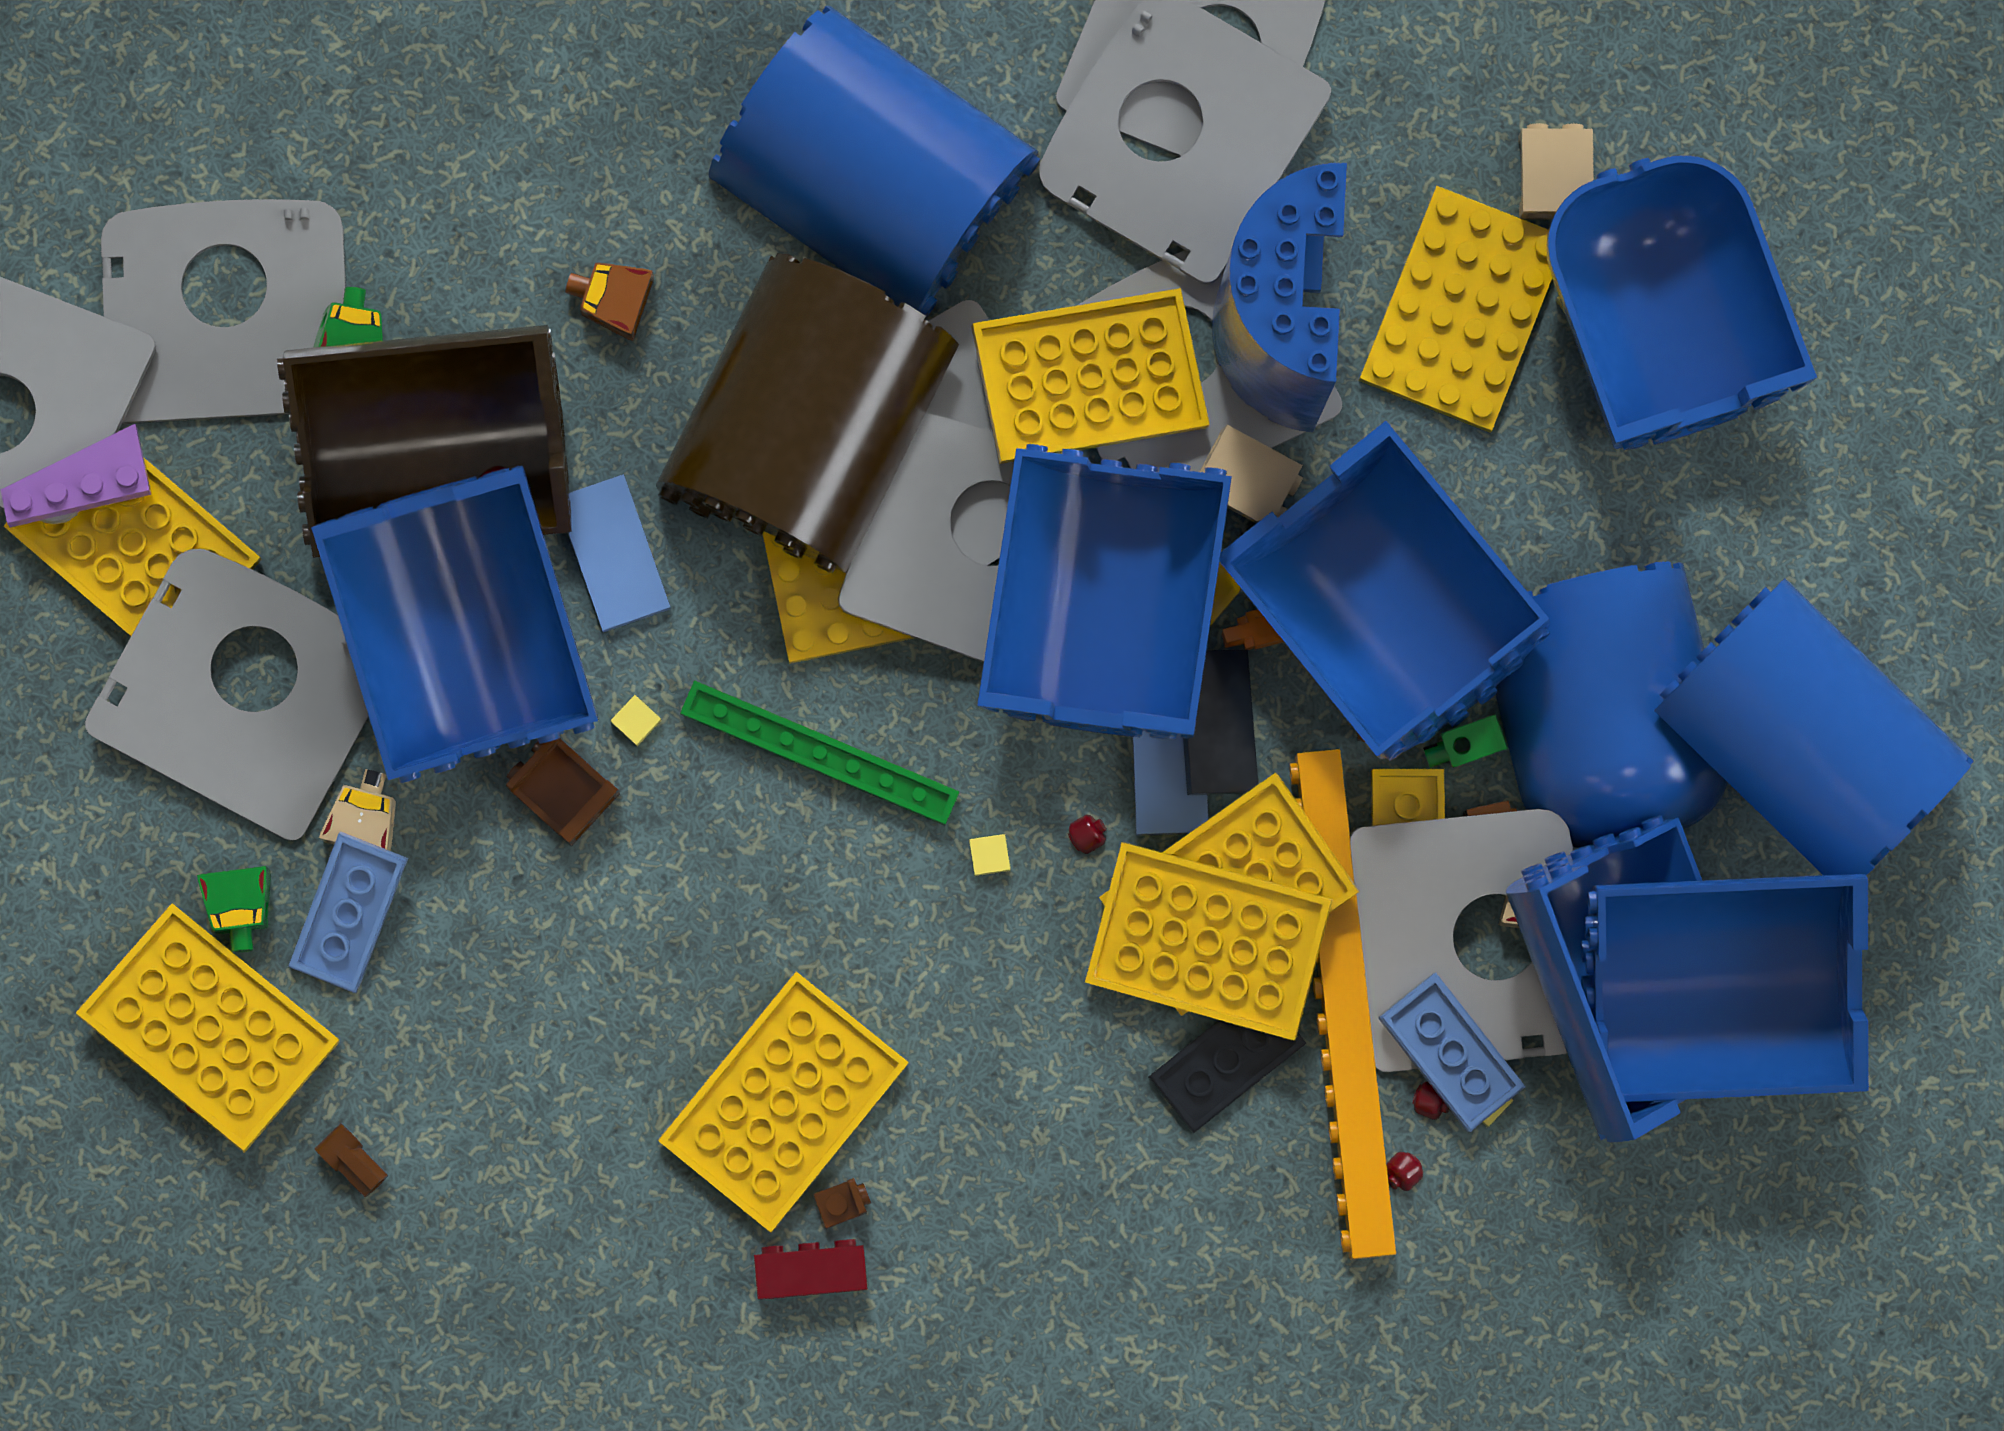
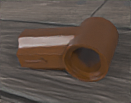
M340 1123L314 1149L336 1172L339 1170L360 1194L367 1197L383 1183L388 1175L362 1149L363 1145Z

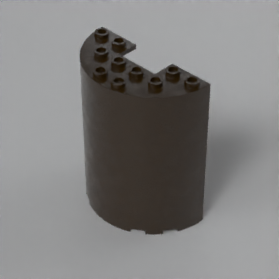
M777 253L776 257L770 256L656 483V487L659 490L658 496L674 505L682 501L690 505V511L707 519L710 514L726 522H731L732 518L744 523L743 528L756 535L762 536L766 532L775 536L774 541L784 546L782 550L797 559H802L805 555L815 559L814 565L827 572L833 573L837 569L847 573L959 346L958 342L940 326H936L933 330V325L925 320L926 316L915 308L903 302L898 307L895 306L894 300L885 295V291L861 279L804 258L800 264L795 257L789 254Z
M548 325L293 349L284 351L283 358H277L279 379L284 380L285 392H282L284 413H289L291 432H296L297 444H294L295 460L297 465H303L304 476L299 477L298 507L300 513L306 512L307 524L302 525L303 539L305 545H311L313 558L320 557L311 527L332 519L338 520V518L368 507L376 509L380 504L417 492L475 476L478 479L483 472L495 465L509 468V470L517 466H523L543 535L572 532L571 502L568 500L567 456L564 454L565 431L556 358L555 353H553L552 335Z

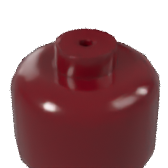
M1084 815L1070 824L1068 836L1078 851L1089 854L1105 844L1106 838L1103 833L1107 831V828L1101 819L1095 821L1092 815Z
M1428 1081L1419 1085L1413 1098L1416 1113L1429 1119L1437 1120L1442 1112L1446 1114L1449 1112L1447 1105Z
M1397 1152L1386 1163L1388 1184L1393 1189L1400 1187L1403 1191H1409L1423 1177L1422 1164L1411 1153Z

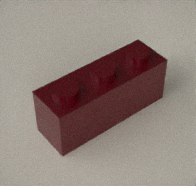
M856 1239L834 1241L835 1248L820 1249V1242L798 1244V1251L784 1252L783 1246L761 1247L762 1254L754 1255L758 1300L868 1290L864 1245L856 1246Z

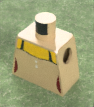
M365 769L360 789L344 785L319 838L325 843L334 845L338 834L343 832L391 851L396 801L392 797L381 794L386 775Z

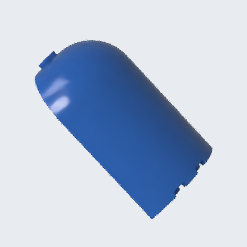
M1680 155L1653 162L1649 158H1644L1630 164L1631 171L1618 175L1616 168L1603 171L1596 175V180L1577 188L1563 201L1555 213L1547 236L1549 270L1615 449L1622 447L1624 450L1637 449L1648 444V439H1652L1653 444L1656 445L1723 424L1747 412V407L1753 406L1754 410L1763 408L1780 400L1781 396L1789 392L1788 388H1791L1792 392L1798 391L1817 378L1749 194L1732 173L1717 163L1704 158Z
M1670 561L1654 562L1644 566L1645 570L1638 571L1637 565H1631L1578 576L1548 584L1547 587L1539 590L1540 594L1537 596H1533L1532 591H1527L1549 617L1550 624L1547 630L1550 634L1522 660L1524 663L1519 669L1508 675L1495 687L1498 691L1496 699L1520 796L1525 809L1550 810L1559 815L1569 828L1572 847L1594 845L1593 840L1604 835L1613 833L1614 837L1626 830L1635 827L1643 828L1641 824L1643 821L1662 815L1664 821L1679 817L1682 828H1688L1702 820L1713 810L1727 787L1728 782L1654 711L1664 701L1659 694L1674 679L1680 684L1682 680L1678 675L1692 661L1699 665L1701 662L1696 657L1705 649L1684 565L1681 562L1673 564L1674 568H1672Z

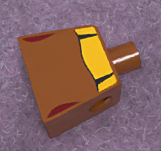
M595 263L590 278L571 273L565 293L583 298L580 308L583 317L628 340L634 341L654 281L653 271L649 269Z

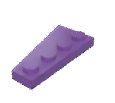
M136 424L1 489L9 527L151 495Z

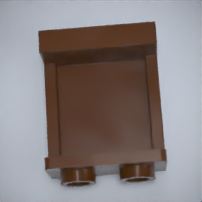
M561 738L541 744L537 741L531 749L534 753L533 756L525 764L521 761L518 762L507 774L506 777L509 781L506 787L572 847L620 795V792L611 782L604 779L562 741Z

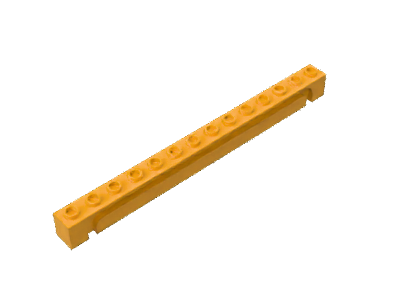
M1340 749L1297 753L1295 763L1289 764L1291 784H1298L1299 798L1296 801L1354 882ZM1355 895L1329 913L1316 962L1319 977L1313 978L1315 999H1321L1323 1013H1317L1319 1035H1325L1327 1048L1321 1049V1064L1323 1071H1329L1331 1084L1325 1086L1326 1106L1333 1107L1334 1121L1329 1122V1136L1331 1144L1337 1143L1338 1158H1333L1332 1160L1335 1180L1341 1179L1342 1194L1336 1195L1338 1215L1345 1216L1346 1230L1340 1231L1343 1253L1349 1252L1350 1260L1396 1254L1357 896Z

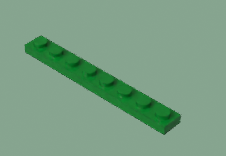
M695 680L680 712V715L944 826H946L959 795V791Z

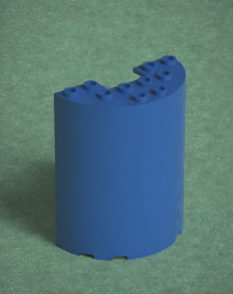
M825 6L822 12L817 10L806 20L802 28L804 33L801 36L796 32L793 33L755 82L741 104L743 107L739 113L742 116L740 121L733 120L720 141L722 145L720 153L722 155L720 157L716 154L713 157L709 169V178L843 272L885 291L884 294L894 300L895 306L898 307L901 302L906 303L927 317L938 301L934 298L941 287L947 289L958 274L956 269L959 265L957 257L963 250L968 253L979 238L977 232L982 223L989 224L998 213L1003 202L1008 205L1012 202L1020 189L1018 184L1024 174L1029 177L1041 159L1037 157L1039 153L1035 148L831 6Z
M1347 163L1315 165L1294 172L1276 182L1254 202L1242 220L1235 236L1213 310L1212 337L1218 363L1232 385V389L1248 406L1253 407L1259 413L1268 417V420L1299 431H1314L1336 383L1340 309L1304 307L1302 305L1303 292H1321L1324 236L1343 237Z
M1385 421L1329 465L1333 474L1278 518L1272 511L1221 552L1220 563L1374 754L1380 759L1387 758L1391 761L1402 752L1417 744L1427 742L1448 724L1452 727L1460 724L1469 716L1467 710L1477 702L1482 705L1493 698L1498 692L1495 687L1508 675L1519 669L1524 663L1522 660L1536 645L1548 637L1550 632L1547 629L1550 619L1399 435Z
M1027 444L1026 449L1016 448L977 706L999 713V709H1001L1009 717L1026 721H1036V715L1042 716L1043 722L1051 726L1140 738L1143 731H1146V733L1150 734V737L1156 739H1176L1177 734H1181L1180 738H1193L1232 476H1226L1227 471L1224 469L1212 467L1205 468V473L1190 471L1191 466L1182 463H1169V468L1160 467L1159 472L1158 467L1153 465L1137 464L1136 469L1123 468L1122 462L1102 459L1101 465L1093 464L1088 457H1083L1084 452L1062 449L1061 454L1047 452L1048 447L1036 444Z
M523 466L514 467L512 470L507 468L483 475L478 480L475 476L387 501L380 504L376 509L368 507L338 518V520L332 519L311 527L388 780L399 777L400 783L420 778V771L434 768L435 773L455 768V764L461 762L460 758L463 755L473 753L475 758L484 757L495 753V749L500 748L502 744L508 743L509 748H515L528 744L530 740L538 738L539 744L560 738V735L565 733L564 730L573 728L574 734L595 728L594 722L599 720Z
M1784 578L1772 591L1765 587L1731 621L1736 628L1734 629L1729 624L1714 639L1719 645L1716 647L1711 642L1696 657L1701 662L1699 665L1692 661L1678 675L1682 680L1680 684L1674 679L1659 694L1664 701L1654 711L1822 875H1867L1948 794L1968 771L1974 760Z
M1662 815L1643 821L1641 823L1643 828L1635 827L1620 833L1616 837H1614L1613 833L1604 835L1593 840L1594 845L1578 848L1567 856L1565 852L1553 854L1544 859L1545 866H1542L1540 863L1523 869L1521 871L1523 877L1508 886L1505 891L1600 1140L1607 1139V1142H1623L1637 1139L1680 1114L1677 1104L1686 1099L1626 1102L1581 986V976L1588 975L1585 971V963H1582L1581 941L1587 940L1584 933V916H1588L1587 894L1591 892L1594 885L1702 881L1679 817L1664 821Z
M1865 874L1594 885L1591 892H1588V916H1584V933L1587 940L1581 941L1582 963H1585V971L1588 975L1581 976V986L1626 1102L1869 1091L1868 1019L1862 1010V950H1868V878Z

